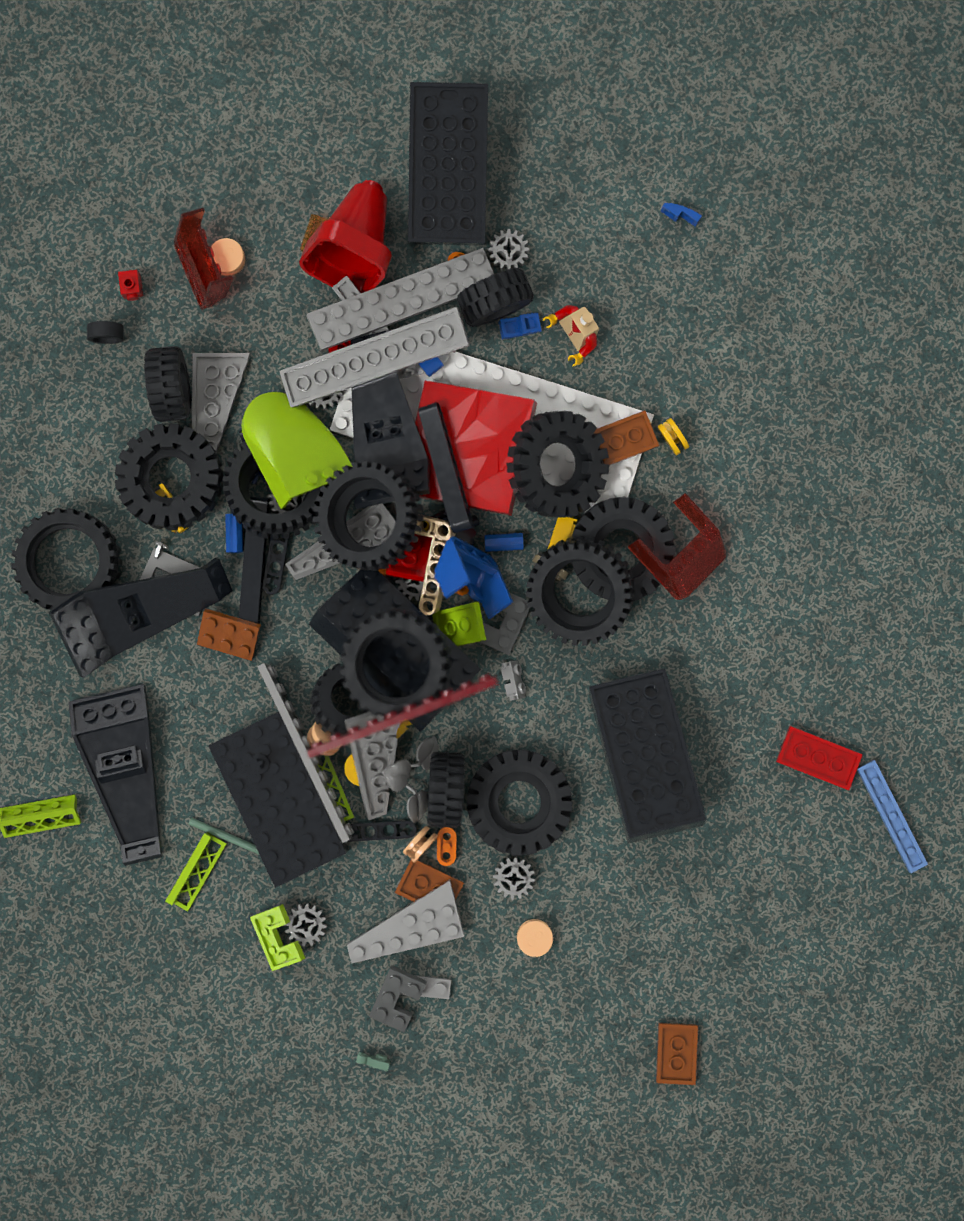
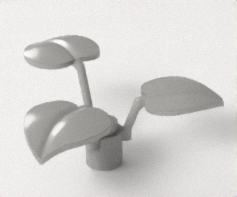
M435 736L426 738L418 746L416 752L418 763L410 764L408 760L403 759L382 771L389 787L393 791L399 792L406 787L413 792V796L407 802V813L413 823L418 822L428 808V794L423 790L417 793L414 788L407 784L411 767L422 766L424 770L430 769L431 754L438 752V743Z

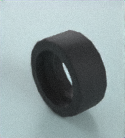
M112 321L90 322L87 324V340L99 344L121 343L124 341V326Z

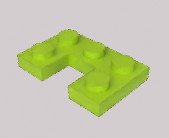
M283 904L250 917L272 971L305 959L299 941L283 945L276 929L290 923Z

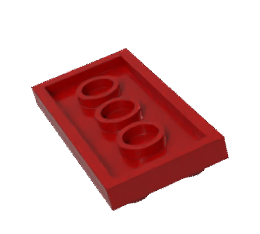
M789 726L776 762L849 790L863 754Z

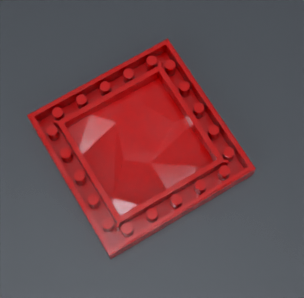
M425 380L419 408L435 402L439 403L469 508L512 516L516 498L515 494L518 489H512L509 479L514 477V473H507V463H513V458L507 456L510 446H516L512 438L516 432H523L520 426L525 421L532 420V417L535 416L537 402L534 399ZM418 410L415 423L430 461V494L421 495L420 498L443 502Z

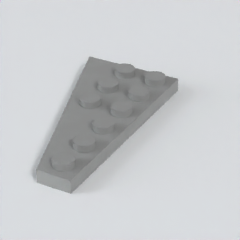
M193 353L192 429L196 433H200L211 444L216 454L243 379L250 353Z
M378 504L365 508L349 519L347 527L356 542L363 546L372 547L380 545L387 540L393 531L396 521L383 504ZM318 541L285 565L295 580L339 564L336 559H332L329 556L330 553L325 552L322 548L325 544Z
M370 711L345 720L347 733L348 729L357 725L360 728L367 726L366 722L378 718V721L384 719V716L378 715L375 717L370 715ZM400 723L350 742L365 814L368 820L387 814L390 794L388 792L389 784L382 771L394 763L398 740L396 737L397 729Z
M449 879L427 895L417 899L393 914L390 918L380 922L374 928L348 942L347 948L351 963L464 937L465 934L451 880Z

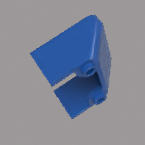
M455 536L446 541L434 575L445 598H449L463 586H467L469 596L474 601L477 600L482 603L488 619H491L513 603L498 565L489 554Z

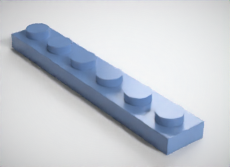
M872 760L858 767L857 771L908 872L912 873L928 865L876 761Z

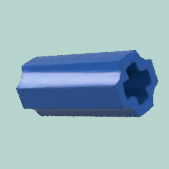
M225 514L226 552L243 553V523L239 524L233 514Z
M523 533L484 535L485 552L524 549Z

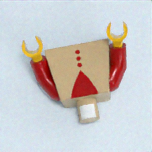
M567 305L555 312V315L550 314L543 318V321L546 319L550 320V325L547 328L554 326L557 320H559L562 328L579 352L568 357V361L575 359V364L572 366L582 364L583 357H586L596 348L599 327L594 321L593 315L588 312L586 307L579 309L577 306Z

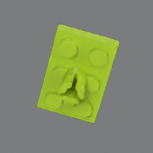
M479 602L440 610L432 614L433 622L456 646L486 640Z

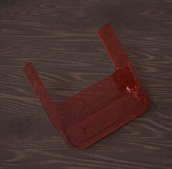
M204 208L181 214L174 239L177 255L198 305L202 310L210 308L225 298L233 281L232 275L224 278L221 277V268L218 263H215L213 258L214 251L207 244L205 230L201 229V222L205 212Z
M686 493L677 498L673 503L700 532L668 564H663L640 538L628 546L632 553L677 600L687 598L726 558V550L720 531Z

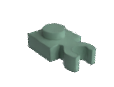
M358 1052L356 1063L388 1071L390 1060L383 1054L377 1053L376 1056H370Z

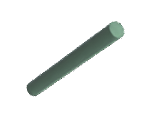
M192 817L188 825L259 854L253 843Z

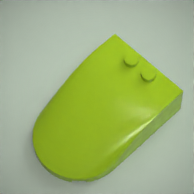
M264 393L252 400L246 408L241 423L243 437L281 509L285 508L292 498L320 488L322 485H328L326 480L329 477L335 479L336 476L333 473L337 470L344 472L343 466L349 465L352 467L340 443L330 430L305 404L290 407L286 393Z

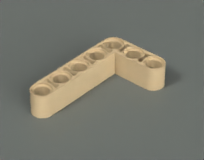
M422 515L423 521H417V525L421 526L422 530L421 532L415 531V534L432 537L419 609L424 615H431L440 610L443 599L441 587L434 577V565L438 563L441 556L438 546L440 544L445 546L446 541L455 536L450 527L449 521ZM425 521L430 524L429 531H426L423 527ZM444 525L448 528L447 535H444L442 533V527ZM432 582L437 585L436 592L431 590L430 585ZM428 601L433 604L432 611L427 608Z

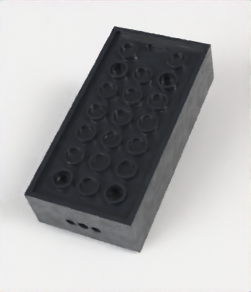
M410 82L409 244L485 246L488 84Z
M361 569L317 609L309 625L332 648L342 655L345 651L343 645L350 638L349 634L351 631L356 629L359 623L370 616L395 609L415 611V614L419 616L424 614L378 570L368 571ZM437 628L441 635L444 634L439 628ZM391 630L379 634L369 643L363 658V668L368 682L379 693L392 698H403L416 693L424 685L429 675L430 660L425 646L418 638L405 631ZM445 635V643L447 647L450 646L451 653H449V657L452 660V667H450L451 677L446 684L445 691L452 688L454 692L461 689V684L471 681L481 669ZM447 705L411 718L408 721L422 732Z
M663 668L589 686V698L627 844L704 826L707 819L666 669Z
M279 712L208 745L275 888L349 851L346 842L342 843Z

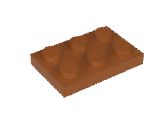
M645 410L600 427L594 432V434H602L605 442L600 445V448H607L609 458L602 459L604 464H609V466L659 447Z
M206 608L203 611L197 645L252 661L261 625Z
M410 860L395 893L414 902L450 879L455 899H457L464 882L419 860L415 863Z
M658 1022L656 1083L696 1085L697 1024Z

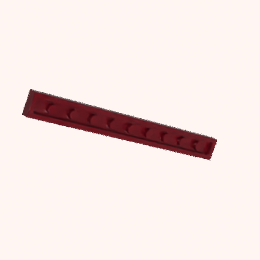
M490 673L479 677L480 681L477 683L466 682L460 685L461 689L454 692L452 688L441 692V697L434 699V696L423 699V704L421 705L410 704L403 708V712L397 714L396 711L386 714L383 720L378 721V718L366 722L367 726L360 728L357 725L348 729V733L345 735L337 733L330 736V740L323 743L322 740L311 744L312 748L306 752L310 759L493 687L499 683L497 675L491 677Z

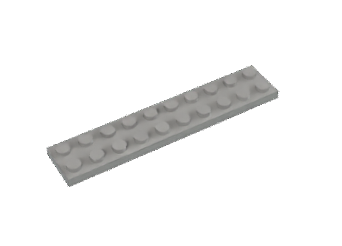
M481 248L306 314V317L319 348L323 351L455 301L463 289L481 279L494 275L484 249Z
M455 307L279 372L290 407H296L469 346L470 343L459 308Z
M266 663L257 666L342 843L352 839L351 834L354 831L350 823L346 824L343 818L346 815L342 806H337L335 801L337 798L336 793L326 783L329 779L325 771L320 770L318 766L320 764L318 756L310 759L306 751L311 746L307 736L303 735L301 731L303 725L300 719L295 718L293 715L295 709L291 701L286 700L284 696L287 692L283 684L277 682L276 678L279 676L274 666L272 667Z

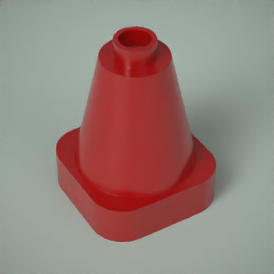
M365 180L354 185L329 220L324 221L308 239L299 261L300 267L307 274L331 287L335 286L345 276H348L361 293L374 289L384 279L392 254L384 245L388 199L379 183Z

